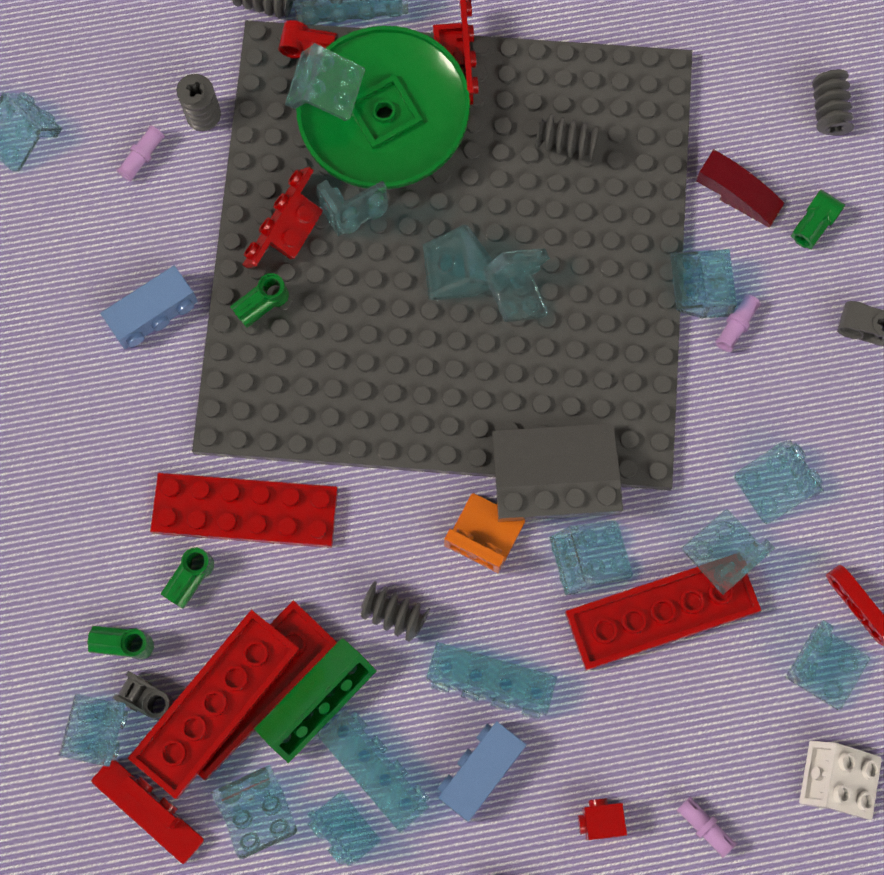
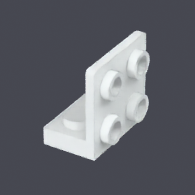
M809 741L799 804L832 809L871 820L875 806L881 757L839 743Z

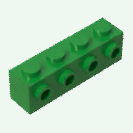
M341 638L254 730L275 752L289 763L377 670L354 647Z

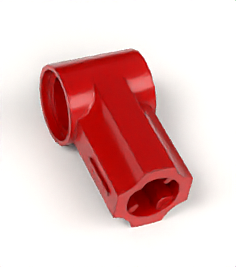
M288 20L284 22L278 50L282 55L289 58H301L303 54L317 57L327 46L338 39V34L309 29L307 25L300 21Z

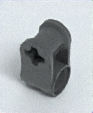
M847 301L844 305L837 332L847 338L859 339L878 346H884V331L881 330L882 326H884V310L858 301Z
M128 671L126 682L119 694H114L112 699L136 712L139 711L159 721L174 703V699L152 686V683ZM159 698H164V710L155 714L153 711L154 702Z

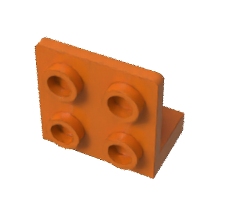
M472 493L453 530L449 529L444 538V546L499 574L525 524V520L498 522L497 504Z

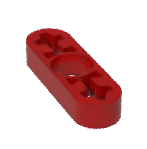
M842 565L836 566L826 574L830 585L874 640L884 646V614L851 573Z

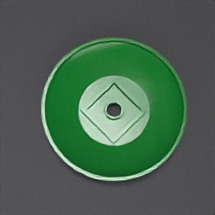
M373 26L353 31L340 37L327 46L314 59L299 87L296 104L297 122L307 150L313 159L329 174L345 183L361 188L377 190L395 189L427 178L452 157L467 129L470 114L469 91H467V82L459 64L439 42L419 31L405 27ZM388 107L392 110V114L387 118H380L376 115L377 111L380 108Z

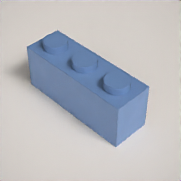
M173 265L100 314L125 350L128 347H135L142 343L145 336L154 330L160 331L164 329L170 320L177 315H184L190 312L198 301L190 286L176 266Z
M497 721L493 726H490L488 723L476 737L480 741L473 752L467 749L457 762L461 767L454 777L448 774L438 787V790L441 792L438 799L468 823L527 746L526 743Z

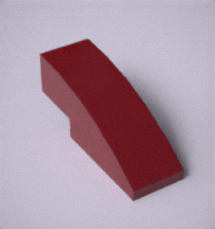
M713 149L699 171L696 182L720 194V201L769 228L785 204L761 180L715 149Z

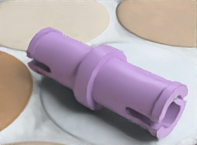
M152 125L148 127L149 129L139 142L130 147V154L116 170L123 178L130 182L145 162L149 163L152 159L150 155L165 137L160 130Z
M749 294L744 295L736 311L726 319L727 325L715 341L716 345L723 351L731 352L741 334L749 329V321L761 305L756 297Z
M691 796L676 810L696 829L697 832L695 834L699 838L703 837L722 858L736 846L737 843L716 824L718 820L714 816L710 817Z

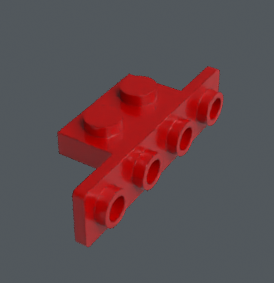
M459 0L461 23L433 25L434 40L444 46L459 64L467 82L470 104H473V94H479L478 76L472 77L471 69L476 68L475 50L470 51L469 42H474L473 25H468L467 17H472L471 0Z
M311 167L301 170L297 169L289 178L288 184L290 187L285 194L282 193L277 198L273 206L276 210L271 218L268 217L264 220L259 228L261 235L256 242H252L244 253L246 259L243 266L247 269L258 265L269 245L290 260L295 259L323 212L320 207L300 194L314 172Z
M110 758L92 778L91 782L180 863H187L204 843V838L175 813L178 808L166 797L160 800L152 792L154 789L152 784L142 776H139L137 779L114 758Z

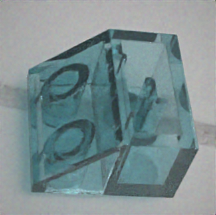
M730 249L670 254L676 310L678 312L702 319L728 317L733 313L737 302Z

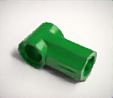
M821 189L807 208L806 215L801 219L791 235L795 243L803 248L812 250L827 227L833 225L846 204Z
M268 273L261 277L255 288L236 301L230 308L243 325L248 328L272 308L284 305L288 300L289 291L278 274ZM280 286L277 294L267 295L270 287Z
M198 547L188 549L183 554L181 564L161 592V595L184 609L204 578L212 573L214 569L213 557ZM203 555V567L199 570H193L191 566L192 560L196 556Z
M92 626L87 640L89 653L129 657L136 660L148 658L154 649L152 638L138 629L127 630ZM137 637H141L143 640L140 650L132 652V641Z

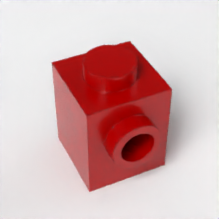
M608 798L589 800V807L582 808L583 814L578 815L580 835L586 834V841L627 836L623 803L608 804Z

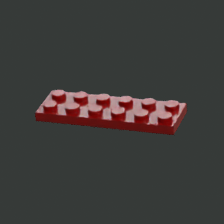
M158 473L150 532L160 535L332 548L338 487Z
M740 553L567 610L565 615L584 669L588 671L759 613L762 610Z
M294 600L270 625L295 644L300 651L198 774L205 781L255 731L254 728L337 643Z
M251 609L127 759L174 799L178 800L300 649Z

